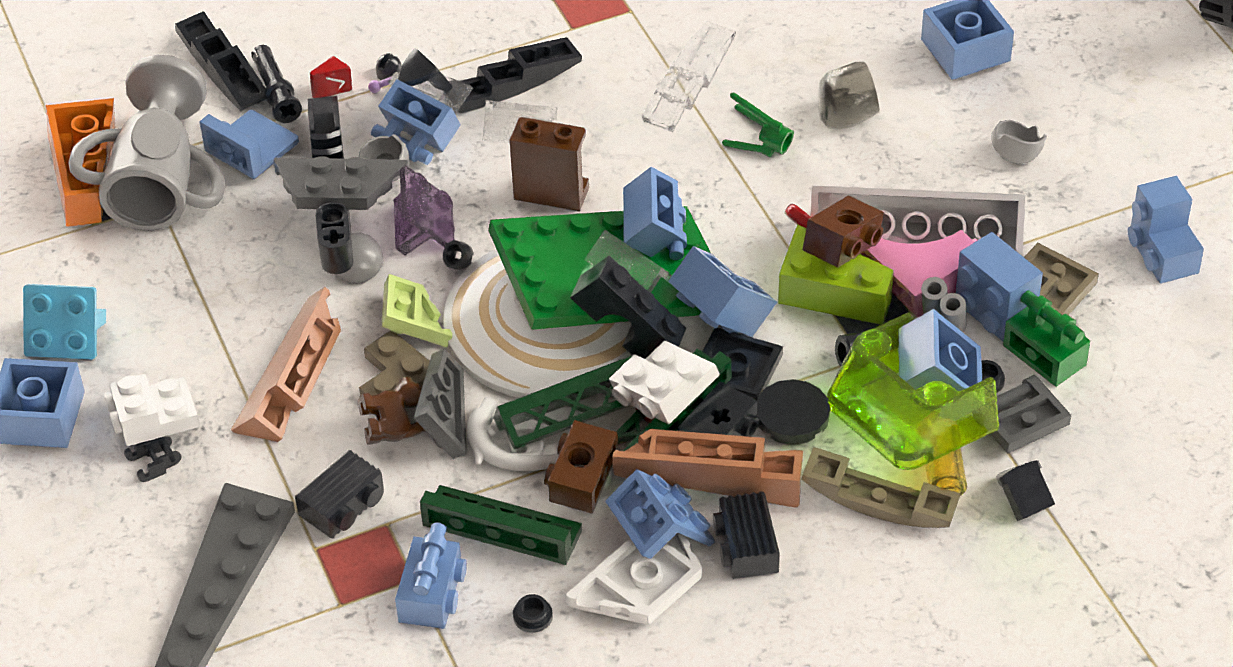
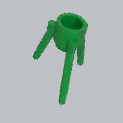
M731 92L730 98L739 103L734 106L735 110L762 126L759 133V141H762L763 145L724 139L722 144L727 147L762 153L768 157H771L774 151L781 155L786 153L792 143L794 130L771 118L735 92Z

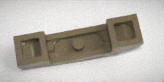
M813 447L801 480L827 498L856 512L896 524L923 528L950 527L961 495L960 493L923 482L921 491L848 468L850 458Z

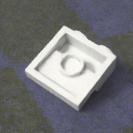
M664 341L646 359L634 354L609 380L613 386V396L622 405H631L639 409L650 419L655 417L670 424L720 374L714 363Z
M146 374L127 376L117 382L109 383L111 392L104 393L115 434L123 432L126 446L200 427L198 415L185 377L165 379L159 384L149 386Z

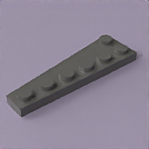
M224 484L155 667H206L295 513L294 502L233 484Z

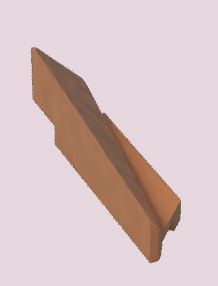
M326 287L311 295L304 303L233 424L232 432L278 442L282 440L285 434L291 410L297 412L304 408L341 332L338 318L331 319L326 303L330 292Z
M649 429L639 436L637 444L626 451H619L617 449L613 452L612 457L614 475L628 478L638 469L651 476L653 474L659 475L671 486L679 484L687 489L727 496L732 495L734 497L737 494L742 496L745 493L750 495L752 492L759 493L763 491L767 503L798 507L801 493L803 450L764 452L765 438Z

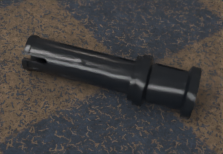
M264 44L256 46L254 48L256 53L252 51L251 57L266 86L264 96L267 102L273 106L272 114L275 120L281 123H290L300 116L302 105L299 99L294 97L292 84L283 78L271 48Z

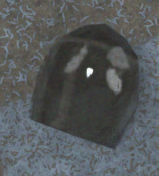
M853 62L827 72L820 80L818 86L820 120L829 129L843 130L851 128L880 112L876 88L866 62Z

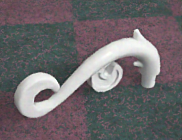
M485 397L480 407L472 411L467 424V437L475 456V464L480 465L484 459L489 464L502 469L533 472L547 469L550 463H556L558 454L543 455L545 448L543 439L513 450L509 441L511 453L501 450L490 440L489 434H495L490 425L493 421L492 414L497 407V402L493 398ZM521 428L516 432L521 437L534 432V430ZM519 450H526L524 453H517ZM612 469L609 473L603 490L607 488V486L611 482Z

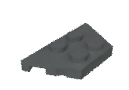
M324 156L315 158H274L275 173L283 178V186L287 193L291 194L292 201L297 209H318L323 204L337 202L343 204L347 210H368L377 202L380 196L385 195L392 189V180L394 178L408 175V160L363 159L361 157L329 159Z

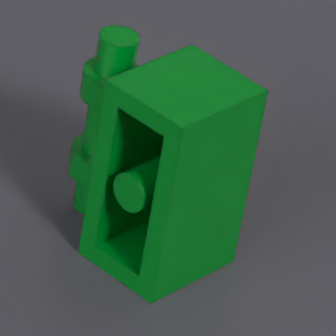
M1028 290L1022 295L1020 300L1027 307L1006 321L1003 346L1057 387L1087 365L1091 341L1086 338L1085 332L1076 326L1075 319L1068 314L1062 315L1052 307V302L1043 295L1037 296Z

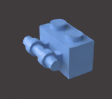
M396 79L378 105L388 125L386 128L379 124L374 125L371 130V136L376 138L378 136L390 137L393 134L397 135L406 144L409 160L413 162L420 161L428 165L432 161L433 153L424 149L425 145L428 144L443 152L461 124L451 107ZM401 131L413 136L412 139L409 141L401 137Z
M649 167L623 187L624 244L650 257L667 247L670 258L680 260L683 258L684 249L687 246V235L683 231V224L686 222V210L682 206V199L678 196V181L653 167Z
M433 523L430 532L424 538L413 536L395 597L398 623L445 629L448 615L455 614L458 604L456 586L458 582H464L467 560L461 559L459 542L446 541L444 538L446 527L441 523Z

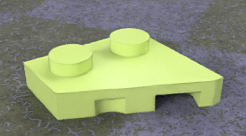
M389 274L384 283L382 327L388 328L397 334L410 335L448 347V341L452 339V332L450 329L441 328L438 323L441 314L429 300V295L424 286Z

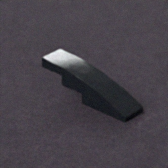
M204 11L175 23L176 33L192 56L221 92L240 111L266 100L264 96L265 86L239 47L231 45L221 28L216 29Z
M568 37L509 49L507 60L478 66L477 77L451 82L453 88L446 95L460 114L490 106L522 94L555 78L580 63L582 55Z

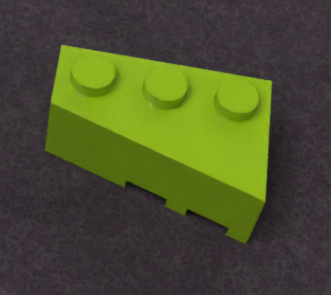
M797 224L779 273L778 304L883 325L892 299L894 270L861 254L837 268L802 250L806 228Z

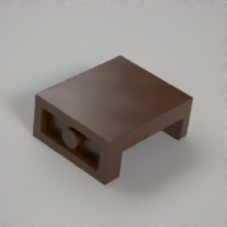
M526 117L518 118L509 139L514 200L580 212L589 190V178L582 175L581 147L586 137V129L584 127Z

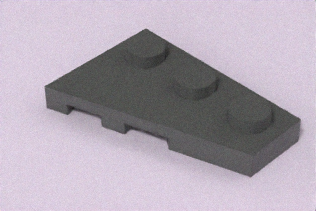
M442 349L431 355L414 419L432 436L433 441L438 447H442L455 459L466 454L464 369L445 349Z

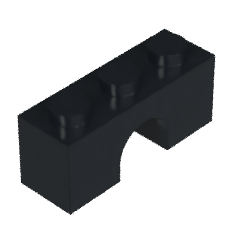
M610 255L579 277L570 297L595 322L607 315H619L626 318L632 325L622 347L631 355L635 354L643 359H646L664 341L679 347L687 329L678 317L671 314L655 299L650 291L640 285Z

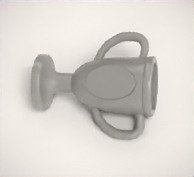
M153 55L140 59L131 66L125 80L126 95L139 112L130 117L122 128L93 132L80 140L73 147L68 163L70 172L77 180L88 184L100 185V204L108 216L119 224L135 230L154 231L167 228L177 222L183 214L186 204L201 209L212 208L218 205L224 195L225 179L215 161L205 152L189 143L188 133L181 122L182 119L189 118L198 112L205 101L206 81L200 71L188 61L175 56ZM115 141L105 172H92L83 167L85 154L90 149L104 142ZM190 158L198 162L211 179V189L208 195L202 196L187 191Z

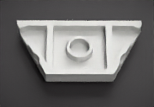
M677 533L651 559L642 556L632 540L629 539L565 594V602L572 608L649 625L702 578V567L696 555L690 550L687 536Z

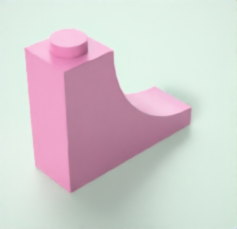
M962 230L937 241L918 244L898 243L881 238L876 246L870 247L862 252L861 255L894 270L892 293L918 318L923 315L921 292L923 282L928 278L938 277L945 281L948 294L956 293L959 253L978 240L975 238L971 239Z

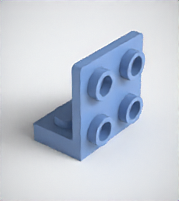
M254 110L247 111L231 125L226 121H220L210 114L199 121L205 151L252 179L257 178L274 164V158H281L299 143L298 135Z
M636 469L605 500L641 555L649 559L677 533L709 547L715 542V539L708 531L711 527L708 520L689 504L692 498L688 492L679 484L671 486L657 474L651 476Z

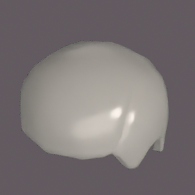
M1010 119L1000 121L991 135L992 145L1003 159L1016 164L1029 163L1038 157L1047 139L1045 134L1040 138L1038 126L1027 128L1022 123Z
M395 134L390 137L378 136L370 139L359 152V157L363 159L408 160V166L410 163L406 144ZM397 176L392 182L398 180L401 176Z
M361 232L351 233L353 266L345 273L334 275L349 283H364L376 276L383 266L382 250L377 241L370 235Z

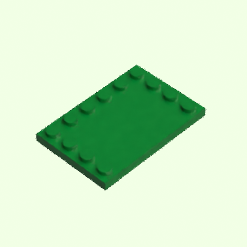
M683 206L686 210V222L683 224V231L687 235V246L684 249V256L680 260L671 259L667 247L650 257L624 244V211L490 220L489 234L531 330L629 322L626 318L619 315H607L595 322L570 298L579 277L609 255L619 265L623 266L640 285L650 291L655 299L676 317L699 316L702 312L696 306L692 308L682 302L676 296L679 291L668 282L693 246L711 253L687 206Z

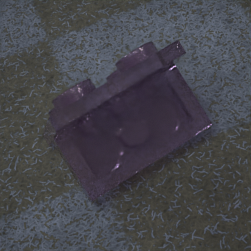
M406 165L400 168L401 193L393 199L396 250L406 256L429 239H433L445 248L448 242L455 240L453 201L445 191L439 190L429 183L421 173H416Z

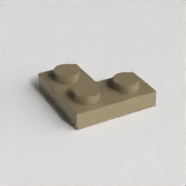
M1038 242L1024 256L1026 260L1043 272L1040 295L1051 301L1052 307L1062 315H1069L1098 283L1099 273Z
M390 330L364 348L365 358L381 372L359 387L360 396L363 393L377 395L386 390H394L399 380L404 377H410L414 382L423 387L430 360L397 333Z

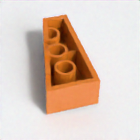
M114 98L46 105L48 139L66 227L101 223L103 207L99 200L100 185L88 184L77 180L70 172L68 162L73 147L80 140L93 132L115 129ZM113 141L98 144L85 154L83 167L92 172H105Z

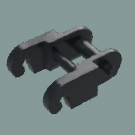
M170 436L135 444V452H132L130 448L125 449L124 455L129 461H134L144 456L151 457L153 460L152 463L147 464L148 472L146 474L142 469L137 471L136 476L139 481L148 482L167 473L166 469L180 462L182 458L180 452L172 451L170 448L172 444ZM163 451L165 453L160 457L156 456V454Z

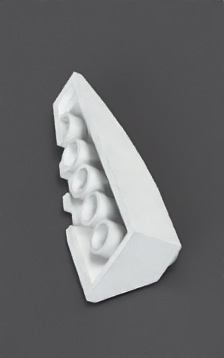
M812 185L811 217L849 195L884 212L881 225L883 227L881 238L898 243L918 244L937 241L960 230L971 239L975 238L977 240L993 232L1023 256L1026 194Z

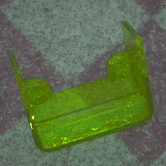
M906 313L859 335L853 342L827 392L830 411L893 466L902 470L920 468L1000 429L996 382L992 377L964 390L957 391L954 387L942 381H932L918 389H914L896 374L899 373V328L913 321V315L910 313Z

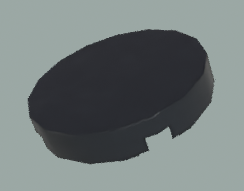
M795 379L778 381L767 386L758 396V427L762 432L764 429L769 433L771 439L780 443H807L815 439V435L820 433L821 430L823 433L828 426L830 418L828 398L819 387L807 381Z

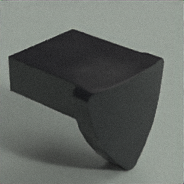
M414 48L409 53L401 66L398 80L409 86H415L428 81L443 96L453 88L452 84L436 65L417 48Z
M1039 460L1010 468L996 476L1017 521L1055 505L1040 468L1042 466Z

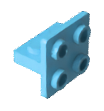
M26 284L23 287V341L25 356L90 360L97 356V329L106 324V309H97V290L95 287Z

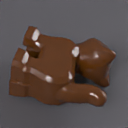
M404 377L399 380L394 390H386L377 395L363 393L359 396L357 403L360 415L373 414L376 416V419L368 418V427L364 428L367 445L377 444L381 441L398 442L402 439L419 435L421 432H427L418 422H410L405 409L417 407L422 390L420 384L414 382L410 377Z

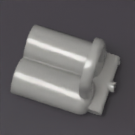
M931 277L926 279L921 288L923 314L934 309L964 333L967 326L965 299L957 293L948 294L947 285L941 278Z

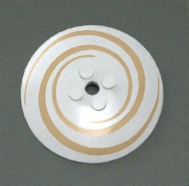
M496 249L476 260L460 275L451 288L446 300L444 329H450L452 332V339L448 341V347L453 357L479 383L505 395L520 398L631 356L622 347L632 325L630 322L531 330Z

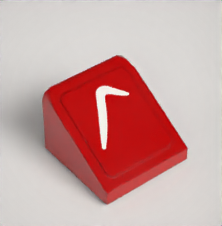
M332 56L310 72L312 97H327L351 91L352 78L350 67L335 56Z

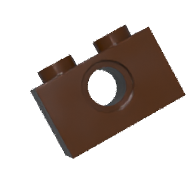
M848 195L808 219L802 250L838 268L851 259H855L870 247L878 244L883 235V227L881 225L884 212Z
M573 421L569 433L561 435L557 448L559 456L556 463H550L545 473L544 485L548 486L549 502L593 514L613 466V452L618 449L617 432L580 421ZM576 465H585L583 467H575Z

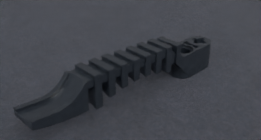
M328 96L307 99L312 158L324 156L329 159H344L338 97ZM337 202L326 203L316 209L315 214L321 265L327 273L342 274L350 270L354 262L350 212L343 204Z

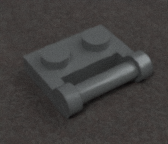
M1035 375L1024 379L1022 385L987 401L983 400L982 404L970 410L974 421L977 424L982 423L1007 454L1070 425L1071 414ZM1029 398V400L996 415V412Z

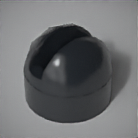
M390 53L381 55L376 61L377 78L384 80L399 74L402 66L400 59Z
M457 240L448 242L443 250L444 264L452 269H466L472 263V255L474 256L472 247L465 242ZM457 251L461 252L460 259L455 258Z

